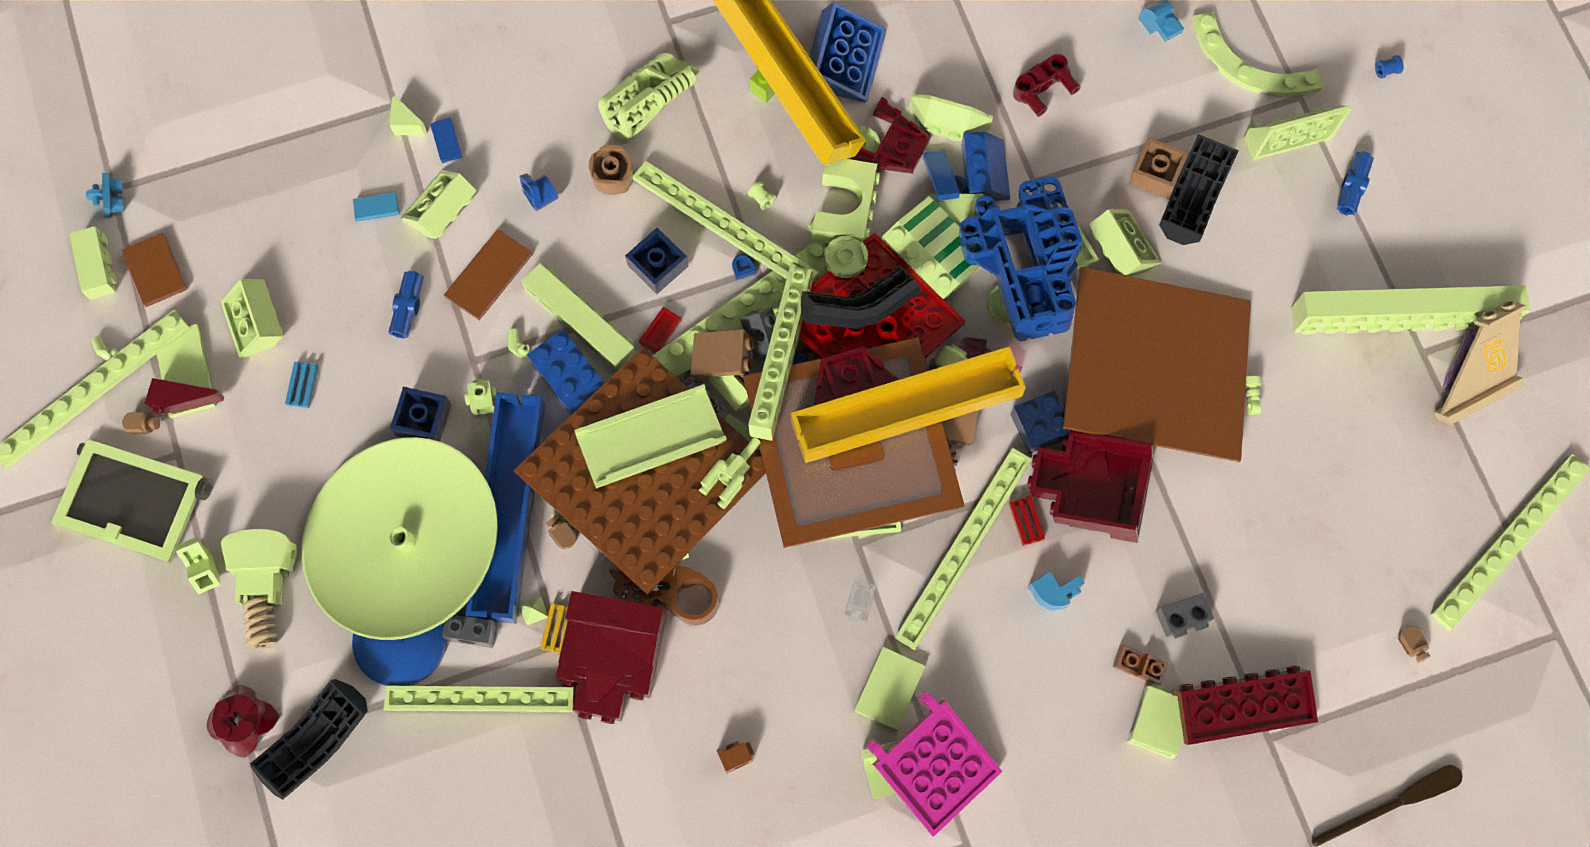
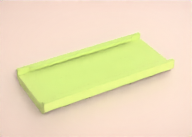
M704 384L575 430L577 441L596 488L724 443L727 440Z

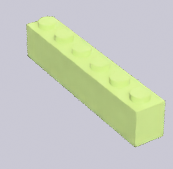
M539 263L521 281L524 289L617 372L636 354L633 341L627 336L623 338L618 333V328L612 322H605L602 319L603 315L596 308L591 309L587 306L588 302L580 294L576 296L566 281H559L556 278V273L549 266L545 268Z

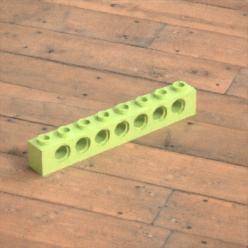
M794 266L789 268L748 424L751 437L773 441L803 323V318L801 317L802 291L811 292L813 284L811 269Z

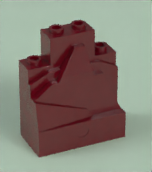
M1070 431L1069 437L1064 439L1063 451L1038 448L1037 455L1034 454L1032 458L1034 472L1033 476L1028 478L1027 489H1030L1032 497L1054 500L1050 506V515H1053L1054 523L1110 534L1112 539L1138 543L1154 460L1152 443Z
M571 591L565 616L567 626L558 661L556 679L561 681V685L565 687H575V684L578 685L573 705V711L578 713V718L591 720L592 716L601 718L603 723L615 724V721L621 722L627 694H630L631 699L643 701L644 697L650 698L667 619L666 612L663 607Z

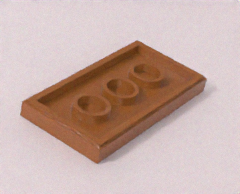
M497 229L445 292L444 296L480 321L533 254L529 249Z

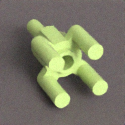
M753 437L740 455L732 453L726 461L718 460L700 482L702 486L699 491L707 495L717 481L720 480L727 487L720 494L718 505L725 509L742 488L744 474L750 468L746 461L761 442Z

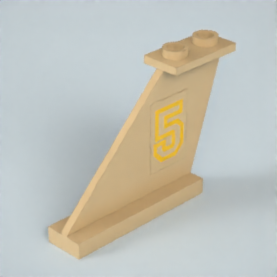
M1506 301L1498 308L1486 311L1482 316L1474 320V324L1479 325L1480 328L1444 406L1434 411L1437 420L1452 425L1525 386L1523 378L1517 376L1520 312L1527 309L1526 305L1515 301Z

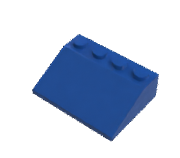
M833 2L821 12L809 57L836 96L866 103L886 28Z

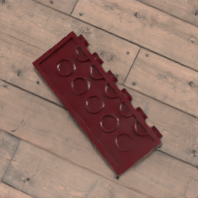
M1301 666L1286 667L1287 671L1280 672L1279 669L1266 670L1265 675L1258 676V673L1244 674L1242 679L1230 676L1222 678L1223 682L1215 683V680L1201 681L1200 686H1193V684L1179 685V689L1171 690L1173 696L1178 697L1184 744L1192 745L1317 723L1318 717L1311 670H1303Z

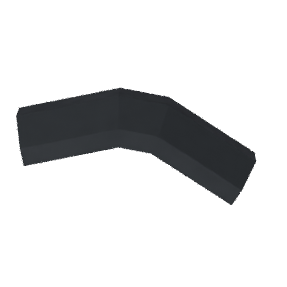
M1197 135L1159 223L1167 239L1181 245L1200 242L1214 205L1239 150L1202 135Z
M900 265L863 293L845 297L802 291L801 317L806 323L856 329L882 321L922 291L916 280Z
M337 679L330 680L304 716L286 734L250 763V767L273 795L284 800L339 750L368 712L366 698L352 685Z

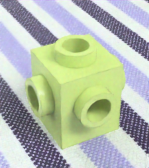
M477 379L473 383L467 384L468 392L464 393L467 405H470L474 416L493 413L497 388L493 387L490 381L485 379Z

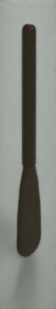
M1446 765L1409 786L1398 797L1313 837L1311 842L1314 846H1320L1400 806L1415 804L1452 790L1461 784L1463 778L1462 771L1455 765Z

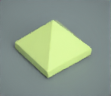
M541 596L519 604L527 626L548 618V613Z

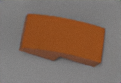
M1120 645L1113 664L1114 668L1157 685H1161L1168 666L1167 662L1150 654L1138 652L1126 645Z

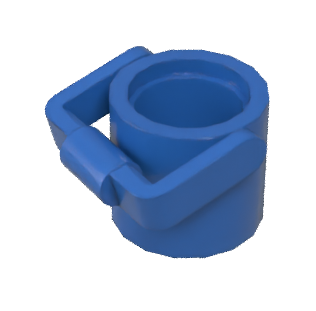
M527 173L519 176L523 194L536 212L559 198L545 174L535 180Z

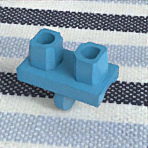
M102 173L103 190L99 189L98 184H93L92 189L86 191V198L93 201V206H99L100 201L103 200L104 217L111 218V213L123 212V198H110V193H122V179L109 178V173Z

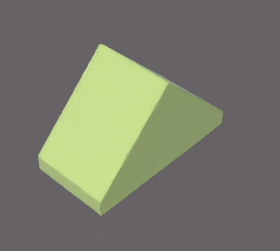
M396 96L392 97L390 127L394 135H425L427 130L423 122Z

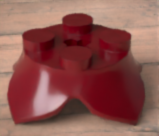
M241 685L227 692L222 700L216 703L209 714L206 727L210 736L215 740H219L231 754L245 758L257 747L258 737L272 730L280 716L271 704L257 699L256 693L252 688ZM237 715L243 717V719L238 722V725L237 723H235V718H237Z

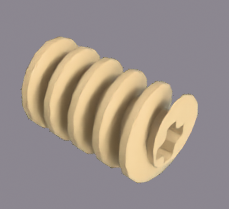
M268 597L256 598L243 604V610L247 611L243 616L244 619L248 620L244 623L245 628L249 629L245 632L246 637L250 638L246 641L248 647L265 649L277 645V642H270V639L277 637L276 633H269V630L276 628V625L268 623V621L275 619L274 615L267 614V612L274 610L273 606H267L266 604L269 603Z

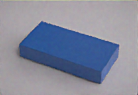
M451 118L430 123L441 162L446 163L463 158Z

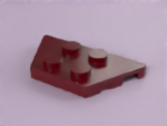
M865 346L822 358L814 406L897 381L898 378L895 375L893 376L880 360L875 359Z

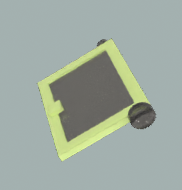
M87 439L86 443H80L77 448V455L80 457L51 524L171 563L176 552L175 546L181 540L197 499L206 500L210 496L213 489V480Z

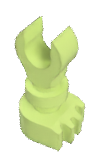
M1260 376L1246 377L1248 415L1261 413V403L1258 397L1260 390H1257V388L1262 386Z

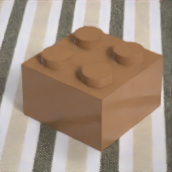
M1148 137L1132 173L1129 185L1169 200L1189 152Z

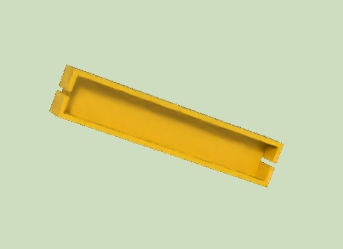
M713 0L821 163L827 165L837 162L839 159L844 160L855 157L866 142V139L771 0Z
M1010 346L792 412L791 423L796 438L799 440V447L804 462H812L1022 397L1026 387L1019 369H1016L1017 364Z

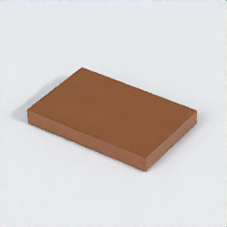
M163 232L122 250L145 307L187 290Z

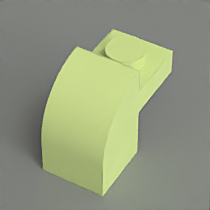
M198 537L175 546L176 553L187 567L188 580L198 594L220 585L219 572L214 558L208 547H204Z

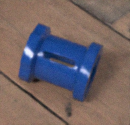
M1399 55L1393 56L1392 59L1385 61L1377 60L1375 62L1376 75L1381 79L1389 74H1400L1404 69L1402 58Z

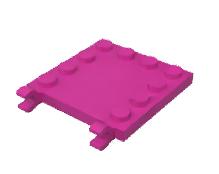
M924 691L918 698L930 710L886 752L873 739L866 747L877 758L872 764L928 833L934 837L1003 771L948 703L943 699L938 703L930 693Z

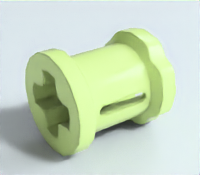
M761 181L754 184L748 191V196L753 197L760 204L762 210L770 207L776 200V196L770 194L764 188V183Z

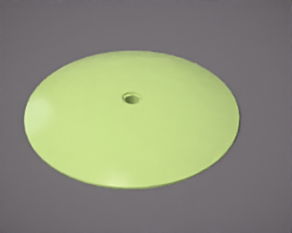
M399 438L385 441L369 447L349 459L329 478L317 495L309 512L303 533V571L309 590L318 606L332 621L342 628L363 637L379 640L409 638L427 632L447 621L475 594L490 567L494 555L498 531L497 511L487 480L478 467L463 453L447 444L426 438ZM406 536L404 542L401 543V539Z

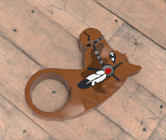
M676 565L648 595L625 573L614 569L609 570L615 580L613 591L620 600L652 606L660 604L680 620L690 625L705 624L718 611L719 596L714 584L707 577L693 569ZM701 585L708 588L713 594L710 607L698 615H689L682 612L678 607V594L684 587Z

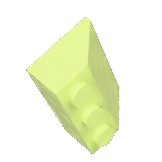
M441 170L401 218L426 237L436 239L442 236L446 231L445 227L459 216V211L463 206L468 205L472 201L476 189L460 173Z
M1108 209L1089 224L1093 230L1092 235L1100 242L1103 247L1102 251L1110 259L1116 274L1135 277L1161 264L1130 210Z
M240 279L220 301L239 359L273 348L284 337L264 279Z

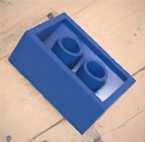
M985 131L963 133L961 148L967 184L966 194H983L993 198L994 201L1010 200L1004 140Z

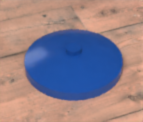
M445 623L422 634L396 640L372 639L353 633L352 649L355 660L366 676L381 685H415L429 677L437 669L444 657L447 647V641L442 637Z

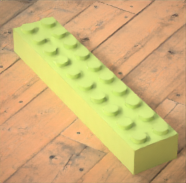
M1526 285L1312 291L1303 292L1291 309L1294 332H1302V334L1308 335L1324 331L1325 334H1333L1338 331L1356 333L1360 330H1368L1370 333H1375L1381 330L1399 332L1403 329L1422 331L1426 328H1433L1435 331L1447 328L1465 330L1469 327H1477L1479 329L1480 326L1474 324V320L1482 316L1484 312L1498 308L1503 302L1515 301L1526 305L1527 309L1520 312V320L1530 311L1527 288Z

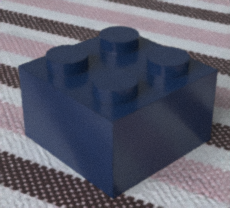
M658 227L625 255L627 266L656 294L689 267L687 256Z
M403 386L390 429L398 437L426 438L440 442L452 404L447 396Z
M1055 390L1016 405L1012 409L1010 415L1029 454L1038 451V448H1045L1063 441L1065 437H1069L1070 431H1073L1063 429L1065 411Z

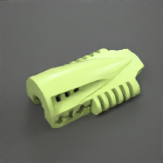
M660 53L601 97L599 110L605 124L617 138L623 141L629 140L644 129L671 100L696 83L695 76L700 72L699 69L692 63L676 59L671 54ZM613 116H616V118L618 119V124L616 123L615 119L612 118Z

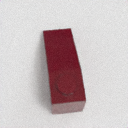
M152 378L144 404L151 408V412L155 414L165 415V412L176 414L221 402L224 400V396L215 389Z

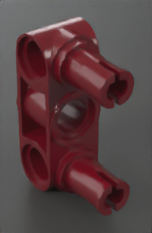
M1055 54L1035 65L1016 79L1013 97L1018 102L1028 104L1037 117H1040L1048 108L1037 96L1039 93L1046 91L1056 82H1061L1070 95H1074L1080 90L1081 85L1070 74L1071 70L1067 65L1066 57L1061 54Z

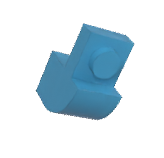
M1160 0L1143 9L1139 16V20L1149 34L1158 31L1165 42L1183 33L1184 27L1173 13V5L1167 0Z
M1049 572L1032 582L1028 589L1042 607L1049 610H1062L1071 603L1067 596L1072 599L1082 592L1080 588H1082L1085 582L1081 576H1078L1060 587L1052 573Z

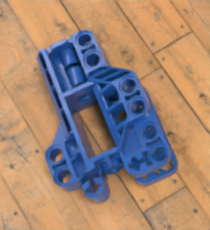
M1044 177L1023 182L1019 187L1018 196L1020 201L1016 208L1000 211L999 206L996 207L993 198L981 196L976 201L975 217L964 219L960 223L959 242L965 261L971 265H979L996 276L1014 337L1020 342L1026 341L1027 338L1036 339L1049 336L1050 333L1055 335L1067 332L1071 327L1076 300L1070 281L1076 275L1078 265L1076 258L1080 254L1083 240L1074 213L1068 208L1061 184L1055 177ZM1052 184L1056 187V190L1049 192L1045 190L1044 186ZM1025 190H1029V192H1031L1032 194L1029 195L1028 192H1025ZM1023 233L1033 267L1015 270L1005 236Z

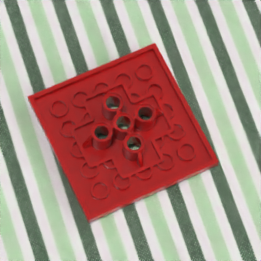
M874 232L863 241L868 251V262L865 269L859 275L852 278H841L833 275L828 270L812 284L811 292L845 297L863 293L900 265L916 280L922 292L882 321L860 327L859 330L806 323L803 320L799 339L819 359L863 346L872 348L919 337L925 359L965 325L966 321ZM882 328H884V329H889V328H890V329H892V330L889 331V332H886V331H883Z

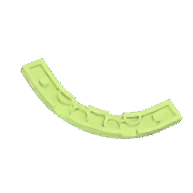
M1214 12L1193 15L1192 23L1199 44L1206 57L1213 61L1221 74L1235 84L1256 93L1265 92L1275 94L1278 97L1304 95L1322 90L1323 85L1317 69L1290 74L1271 73L1257 69L1242 61L1230 50L1221 36Z

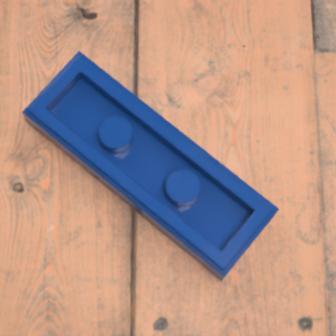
M945 151L923 152V160L938 201L959 198L960 192Z

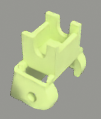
M268 529L241 530L224 537L221 541L226 570L230 571L232 575H236L235 603L242 605L250 601V599L268 597L269 603L282 606L283 577H288L289 572H293L297 557L296 544L289 541L286 535Z

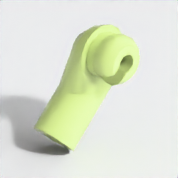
M509 329V351L518 357H527V354L530 352V346L528 344L524 345L519 341V330Z
M96 336L91 340L96 354L106 361L119 352L116 348L109 351L100 336Z

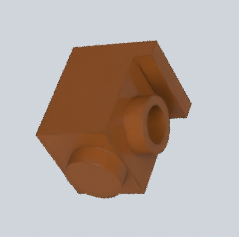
M739 741L733 742L726 746V751L722 752L721 748L716 749L726 774L752 763L751 756L755 755L750 742H743L739 744Z

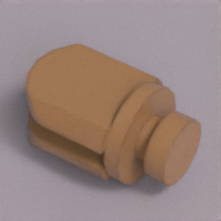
M129 412L124 416L122 425L131 434H148L160 428V419L158 416H153L147 412Z
M555 515L546 522L548 527H552L548 530L549 535L559 548L569 549L576 542V533L565 519L559 522L560 518Z
M1409 626L1400 633L1398 640L1407 655L1410 657L1417 656L1416 661L1418 663L1431 657L1428 652H1425L1429 649L1428 642L1418 627Z

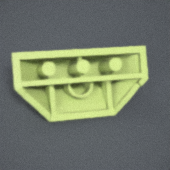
M912 93L910 97L909 107L922 129L931 135H941L948 137L952 141H962L963 133L986 132L990 130L993 116L990 114L986 115L983 111L930 95Z

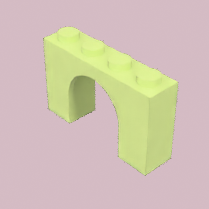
M839 159L837 162L824 166L822 185L850 190L859 198L861 204L855 211L844 215L816 211L811 240L830 243L833 239L840 236H852L858 241L863 242L869 237L870 228L866 227L867 222L872 223L874 211L870 209V205L875 204L877 191H873L874 185L878 186L880 173L876 172L877 164Z

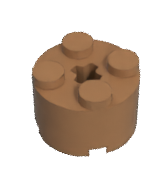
M604 145L600 147V150L591 155L589 170L596 189L608 195L626 193L634 180V169L630 155L618 145Z

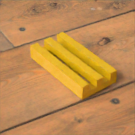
M551 603L540 646L541 650L561 652L567 620L559 648L556 647L563 614L567 612V607ZM556 610H558L559 612L550 646H547Z

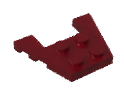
M881 97L874 109L873 116L891 123L890 128L876 153L861 147L855 157L848 159L877 164V169L913 174L931 137L913 121H908L903 117L900 110L890 106L888 100Z

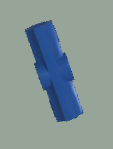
M1363 151L1356 152L1350 170L1342 182L1341 189L1343 191L1337 204V210L1343 215H1355L1361 196L1365 193L1370 180L1368 175L1374 160L1371 153Z
M410 270L404 272L399 293H396L393 299V316L388 331L390 335L402 339L408 338L413 317L418 314L420 308L419 295L424 280L422 274Z

